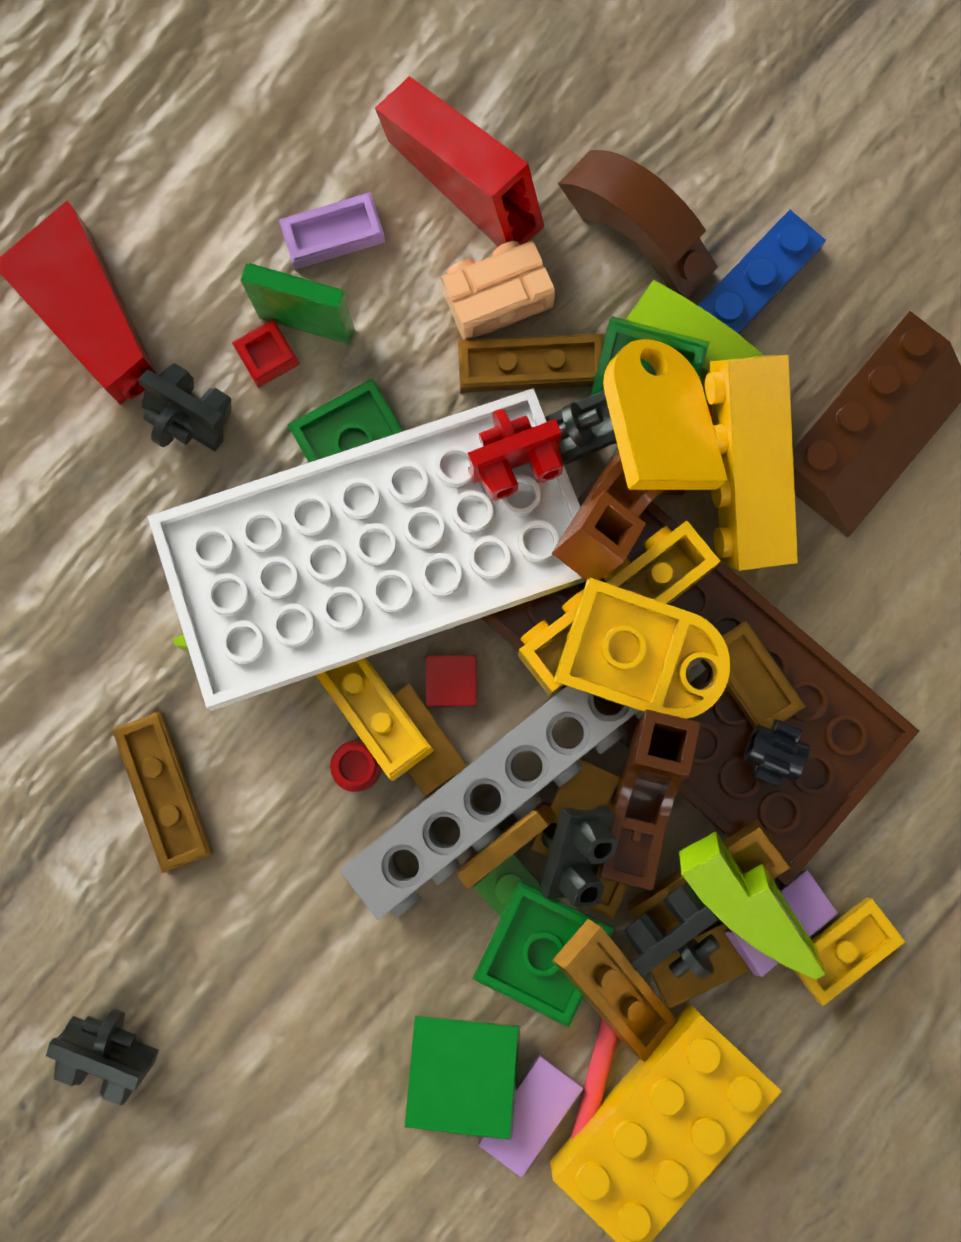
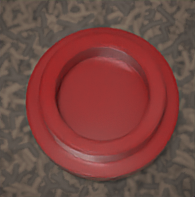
M350 741L342 744L334 752L330 763V771L334 781L341 788L352 792L367 790L376 783L381 773L380 765L362 741Z

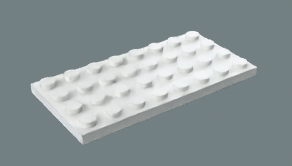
M534 388L147 516L206 708L213 711L586 582L584 578L551 554L580 508L564 464L562 475L544 483H537L529 463L512 469L519 484L518 491L498 501H492L482 486L481 481L474 484L468 472L470 463L467 453L483 447L478 434L494 428L492 420L493 411L501 408L504 409L510 421L527 415L531 427L547 422Z

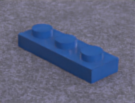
M790 209L698 306L740 334L818 253L826 239Z

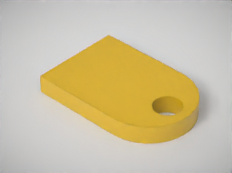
M641 339L628 343L607 365L603 381L628 490L718 489L728 479L703 386L697 372L681 353L665 343L650 339ZM640 359L647 361L653 366L656 376L644 369Z
M589 578L587 579L553 681L641 712L648 709L688 719L705 712L720 698L729 679L730 657L726 643L719 631L703 617ZM696 658L706 660L713 671L712 680L709 685L700 690L693 688L686 678L687 666Z

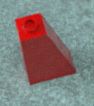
M409 76L375 107L387 140L498 247L510 241H517L520 245L527 243L544 227L528 163Z
M65 201L0 256V274L101 386L119 404H122L126 399L135 398L145 390L144 387L139 385V378L147 370L155 374L156 371L89 229L68 201Z

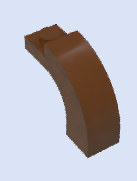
M590 150L558 183L583 221L603 223L624 234L644 253L665 285L683 297L689 299L718 268L700 239L706 232L700 220L665 182L637 162L618 153Z
M648 709L640 717L627 752L612 808L615 814L610 832L619 840L614 857L607 863L601 864L599 878L653 891L670 812L681 783L690 777L701 722Z

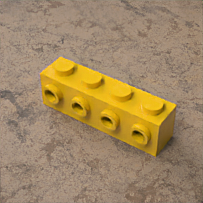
M765 355L710 361V373L705 378V395L708 403L712 404L713 427L728 479L718 489L711 490L712 501L715 507L718 508L719 528H716L714 531L716 554L724 564L739 571L798 563L789 355Z
M686 520L673 531L668 526L660 529L643 544L647 550L632 563L626 558L622 564L603 578L608 584L670 604L708 575L721 561ZM584 589L561 607L566 614L549 626L543 620L520 638L524 646L519 649L518 657L549 697L564 686L553 680Z

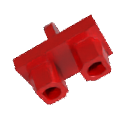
M502 408L492 412L494 428L478 434L483 447L467 453L470 463L468 472L473 483L481 481L482 486L492 501H498L518 491L519 484L512 471L516 467L529 463L537 483H544L562 475L563 462L559 449L562 432L556 419L531 427L527 415L510 421L505 410Z

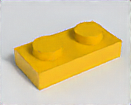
M866 897L812 939L818 949L826 975L815 980L795 970L793 971L814 999L824 1006L905 943V940L872 898Z

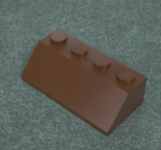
M909 311L793 448L795 496L846 537H849L961 403V365L951 342L913 312Z

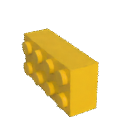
M690 1003L676 1017L677 1023L645 1062L641 1059L637 1061L602 1101L600 1108L590 1121L573 1138L570 1137L549 1161L553 1181L615 1242H652L782 1092Z

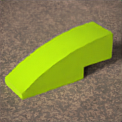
M655 280L651 282L626 318V320L709 341V347L700 374V381L704 387L706 375L710 373V361L765 356L737 332L709 312Z
M716 831L679 851L681 875L700 900L729 929L755 949L790 969L815 980L826 975L816 945L763 864L743 873Z

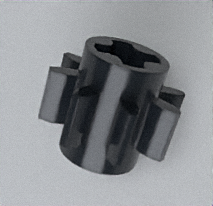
M777 719L773 720L771 728L758 724L750 737L744 754V761L755 765L751 775L776 787H780L783 777L796 781L806 765L810 752V745L799 741L803 730Z

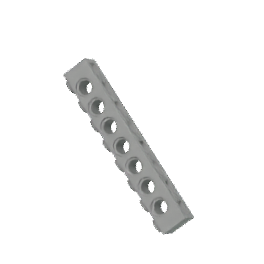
M696 658L688 664L686 669L688 683L692 682L706 670L700 662L703 660L702 658ZM566 686L339 869V871L377 920L390 910L396 918L421 899L415 890L430 878H432L436 885L447 879L461 867L456 857L471 845L477 853L488 846L502 833L496 826L511 813L518 820L542 802V799L537 794L538 791L552 780L558 787L565 784L583 769L577 761L593 747L599 754L606 751L624 736L618 727L634 714L640 719L644 712L623 705L615 714H602L594 706V695ZM571 717L581 723L584 736L580 743L573 747H564L555 740L553 728L555 723L561 718ZM525 750L536 753L542 761L541 774L533 779L520 777L513 767V761L517 753ZM491 784L498 789L501 795V805L498 809L484 811L475 804L473 794L478 785ZM449 817L456 821L460 828L458 841L444 843L436 837L434 823L437 818ZM398 850H408L415 854L419 861L417 874L405 875L398 871L394 863V856Z

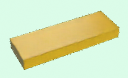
M367 658L316 675L392 782L434 751Z

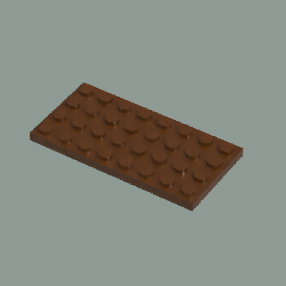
M599 476L577 499L580 507L583 504L586 497L588 496L591 489L593 488L594 484L598 480ZM652 501L639 516L646 525L627 556L631 563L647 551L643 544L665 526H668L671 531L680 526ZM721 561L708 575L671 602L670 605L703 617L719 631L721 636L743 622H748L806 706L783 722L803 730L799 741L810 745V752L806 765L796 781L783 777L780 787H776L752 776L751 773L755 765L744 761V754L755 729L727 688H725L720 698L712 707L695 717L688 718L689 720L701 722L690 777L681 783L677 793L728 838L758 819L789 861L791 869L775 878L781 885L788 887L914 739L919 730ZM602 578L601 580H599V581H602V582H605V583H606V581H605L604 578ZM586 582L484 616L480 619L519 652V649L524 646L520 638L541 621L545 620L550 626L566 614L561 607L583 590ZM704 659L700 662L706 670L689 683L698 690L708 686L713 676L710 664ZM595 695L593 697L595 708L602 714H615L623 706ZM635 714L618 727L624 734L618 741L627 749H629L639 722Z

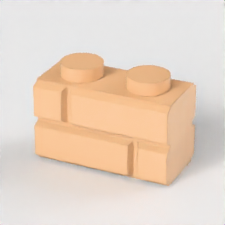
M517 241L504 243L493 251L492 257L477 263L473 259L459 261L448 269L447 275L441 277L445 300L463 340H474L554 307V286L546 268L543 266V261L533 241L522 245Z

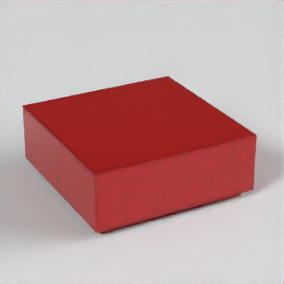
M274 319L231 342L258 388L300 365Z
M476 655L426 656V707H477Z

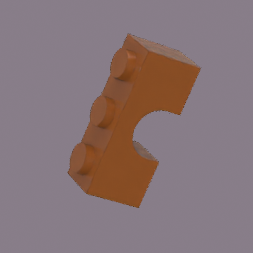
M617 448L551 554L586 581L589 578L601 580L625 561L646 525L639 516L663 490H628L619 449Z

